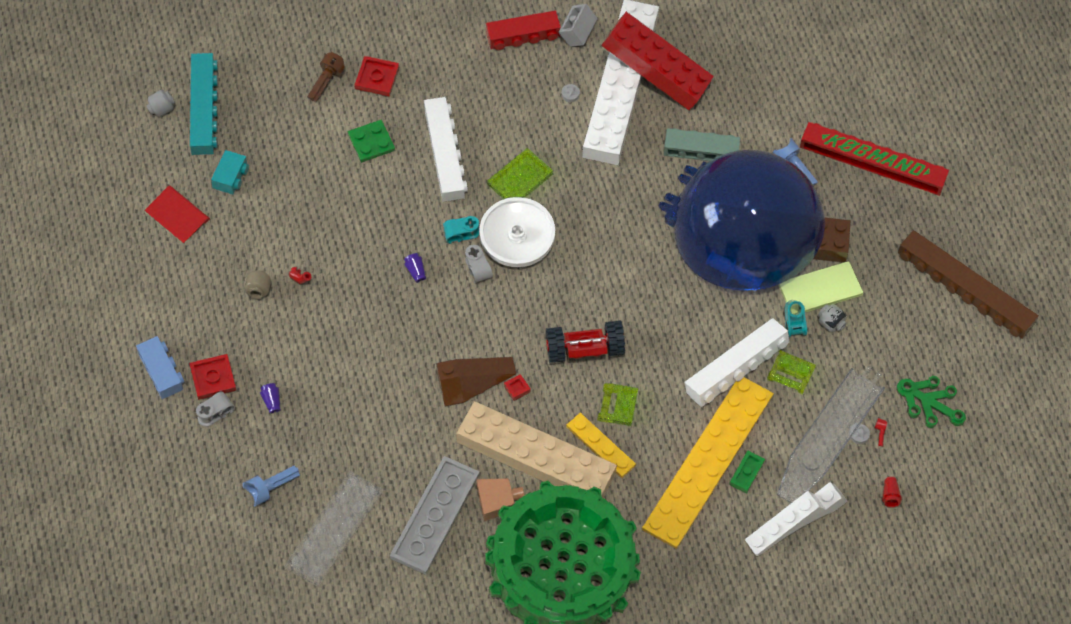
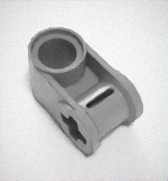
M478 245L468 246L465 252V260L470 275H473L475 279L474 283L492 278L491 267L482 249Z
M218 392L197 406L198 422L204 427L211 426L220 419L225 418L229 412L232 413L235 410V406L224 392Z

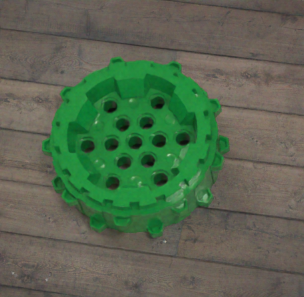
M550 481L541 482L539 490L524 495L513 506L501 507L498 511L501 523L498 525L495 535L488 536L486 547L490 551L485 553V564L491 567V576H493L494 580L489 586L491 597L500 598L504 602V606L515 617L522 620L524 624H600L611 619L613 612L623 613L628 607V602L624 597L625 593L628 591L630 584L639 582L641 572L636 568L640 564V556L636 553L635 542L632 537L637 527L634 521H626L611 502L602 498L601 489L595 486L589 490L572 485L555 486ZM562 519H570L572 523L565 524L562 522ZM532 533L535 537L528 539L525 534ZM566 537L570 542L563 543L560 541V538ZM595 542H602L605 546L597 547ZM549 545L551 550L545 551L541 546ZM583 549L586 554L580 555L576 550ZM558 557H566L568 561L560 562ZM546 564L549 566V569L542 570L539 565ZM581 568L584 573L577 574L574 569ZM523 571H527L530 573L531 576L526 578L523 577L520 573ZM561 575L565 577L566 581L560 582L556 577ZM598 580L601 585L594 586L591 581ZM561 595L564 600L556 601L554 596Z

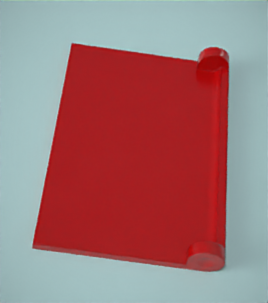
M170 185L144 210L183 243L204 223L206 224L210 220L206 214Z

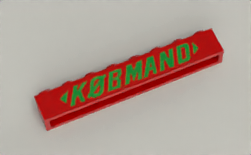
M808 122L801 139L800 148L938 196L941 195L949 170L943 166L928 163L923 159H916L908 154L893 151L888 147H881L870 141L858 139L853 135H847L838 130L823 127L818 123Z

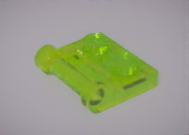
M780 350L767 380L771 382L774 380L798 390L800 394H804L816 365ZM777 371L783 372L797 379L802 380V382L799 383L780 374H777Z
M605 383L603 385L604 395L601 411L598 413L597 421L632 426L638 388ZM612 393H617L614 414H610L608 411Z

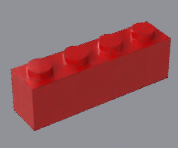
M556 10L486 23V35L490 50H502L507 46L518 47L529 42L535 44L540 40H555L561 37L559 33L561 26Z

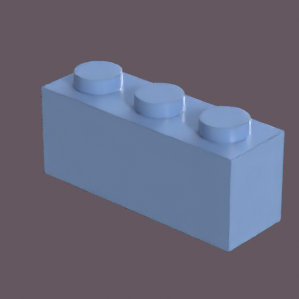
M158 336L136 345L138 354L161 399L183 390L182 383H184V379L180 372L176 373L174 369L176 364L172 356H167L166 353L169 351L164 341L160 342Z

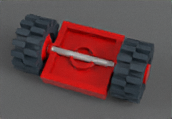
M621 320L605 322V336L602 329L567 332L563 336L562 327L546 328V346L549 363L565 361V348L567 349L568 357L575 359L582 358L583 356H601L602 354H607V349L609 356L625 355V337Z

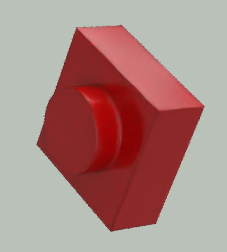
M521 374L504 382V387L513 401L531 392L530 387Z

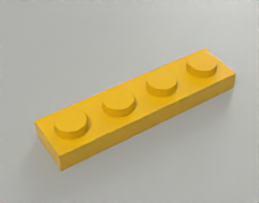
M579 413L566 425L598 457L616 464V474L621 478L636 466L633 460L583 414Z

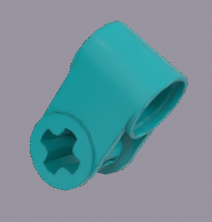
M474 216L450 219L443 223L446 241L449 244H452L451 242L454 241L461 242L474 239L480 234L479 220Z
M789 300L784 308L785 329L788 330V336L791 337V335L798 334L806 336L805 307L800 301ZM793 304H797L799 307L798 312L792 314L790 311Z

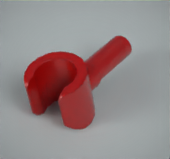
M880 418L876 422L875 429L880 430L878 446L883 447L887 421Z

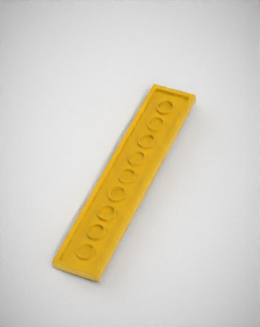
M745 377L734 383L643 525V531L675 549L678 548L774 393Z

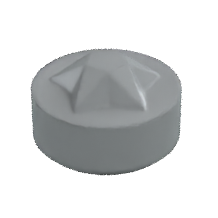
M568 84L562 88L561 96L566 102H575L580 96V90L576 85Z
M856 424L851 428L850 438L854 443L864 444L868 441L870 431L867 426Z

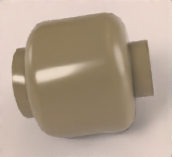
M262 270L250 272L247 275L244 287L245 292L253 299L265 297L269 292L271 278Z

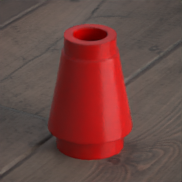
M895 477L885 478L882 496L885 506L891 508L899 506L902 501Z

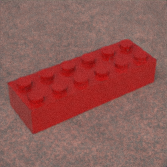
M627 11L617 21L601 45L688 110L699 101L714 77Z

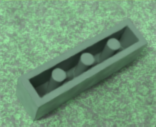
M667 128L664 156L737 165L740 137Z

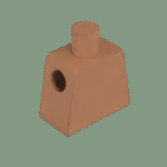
M507 478L477 480V491L484 521L498 517V511L502 506L511 507L514 505L515 500L524 496L523 487L511 489L510 481Z

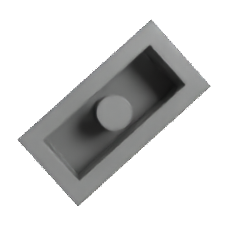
M587 4L573 5L559 33L569 46L584 45L598 18Z

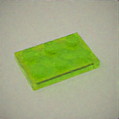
M526 148L488 179L487 185L503 199L513 197L525 198L552 176L553 170L531 150Z

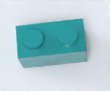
M225 150L211 178L212 188L232 195L235 190H239L242 184L241 178L243 174H247L249 169L246 156Z

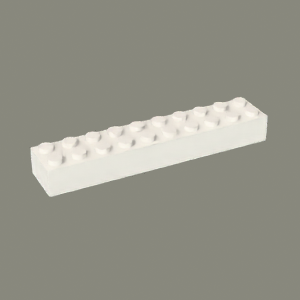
M630 0L623 1L619 19L627 11L652 31H655L659 6ZM610 52L583 145L582 158L619 165L642 75Z

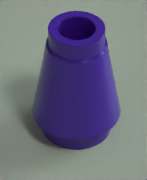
M418 253L407 256L404 259V265L416 283L420 282V279L422 281L426 280L422 257Z
M270 383L262 386L260 395L269 413L281 411L279 388L276 387V384Z

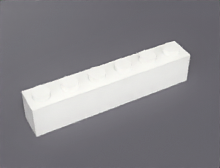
M446 97L424 100V110L442 201L463 199L468 189L466 181L462 180L464 168L463 165H459L461 160L460 149L456 150L455 146L458 145L457 134H453L452 131L455 130L454 119H450L449 116L452 114L451 104H447Z
M773 318L685 381L686 393L701 407L710 403L717 395L725 392L736 381H740L747 373L755 370L758 365L770 359L780 349L785 348L789 343L788 330Z

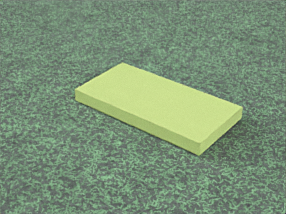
M849 261L778 282L785 302L787 303L789 300L800 301L805 307V312L863 295L861 286ZM793 304L790 308L792 314L797 313L799 310L797 304Z

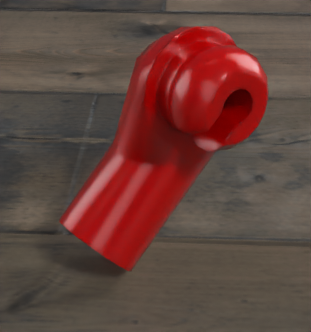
M292 267L289 272L290 279L298 284H304L312 278L309 272L300 274L301 270L300 268L297 270V267Z

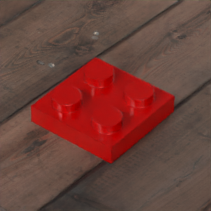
M364 56L354 84L355 89L390 97L399 70V63Z
M228 354L189 363L198 400L213 397L218 392L229 393L237 391Z

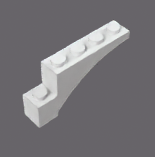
M829 482L815 494L810 491L805 492L747 537L745 541L755 555L759 556L796 530L836 511L847 500L838 487Z

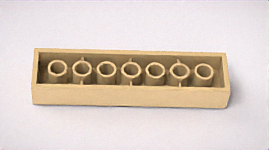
M475 401L456 433L457 443L541 481H550L555 486L572 485L585 490L595 486L601 489V496L604 498L616 475V464Z

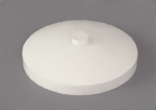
M513 197L495 203L486 211L480 223V241L485 252L496 262L510 267H525L542 260L551 250L555 239V224L550 213L538 202L527 198Z

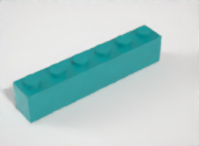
M213 53L191 54L190 149L192 155L214 154V148L218 147L217 137H214V132H218L217 121H214V117H218L217 106H214V101H218V92L214 90V86H218V76L215 75V71H218V61L214 60Z

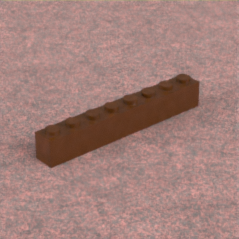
M913 230L900 244L898 254H900L904 261H910L917 270L929 274L933 281L945 285L950 293L958 294L965 303L974 305L981 314L990 316L997 325L1006 327L1011 335L1019 336L1023 339L1035 325L1039 315Z

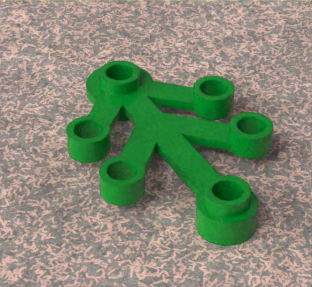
M930 376L928 380L914 382L911 379H902L898 382L897 391L906 398L910 417L917 418L921 412V408L915 404V397L921 401L927 427L934 428L938 422V418L933 415L931 407L948 416L951 424L954 426L964 424L966 415L963 411L953 410L937 401V399L943 398L953 399L957 393L956 387L949 385L945 390L929 393L920 391V389L938 388L940 379L937 376ZM934 380L937 384H932L930 381ZM904 385L910 386V389H906ZM951 390L954 394H949L947 391ZM915 409L918 413H913L911 410ZM958 414L961 416V418L958 419L955 417V415ZM932 419L935 423H930L928 420Z

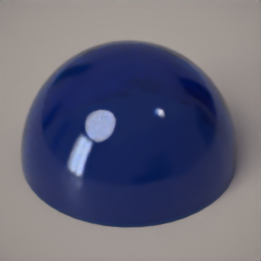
M748 149L725 153L707 163L703 161L698 169L686 165L684 171L692 177L684 174L679 175V181L686 185L679 197L667 193L665 199L673 205L663 201L658 205L661 210L667 213L664 216L665 222L674 228L678 251L688 267L707 282L732 290L749 291L765 289L791 279L801 272L815 257L825 232V216L822 202L810 179L801 169L787 159L761 150Z

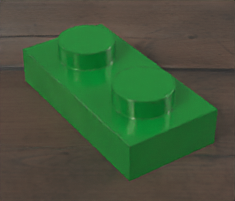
M747 450L729 485L747 494L765 459Z

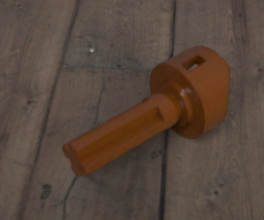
M334 52L326 54L320 62V66L324 70L307 98L314 102L318 101L332 76L340 77L345 70L343 58Z

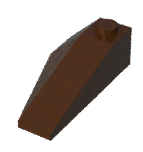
M513 357L454 359L436 363L437 376L445 407L465 403L472 397L517 374Z

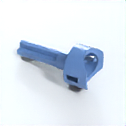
M790 138V143L785 148L774 150L772 154L781 165L789 162L810 189L818 181L797 157L801 149Z
M292 466L264 481L259 476H256L244 482L243 488L253 496L255 507L269 500V491L299 477V470L297 467Z

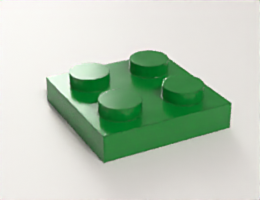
M382 119L347 131L361 163L395 151L394 144Z

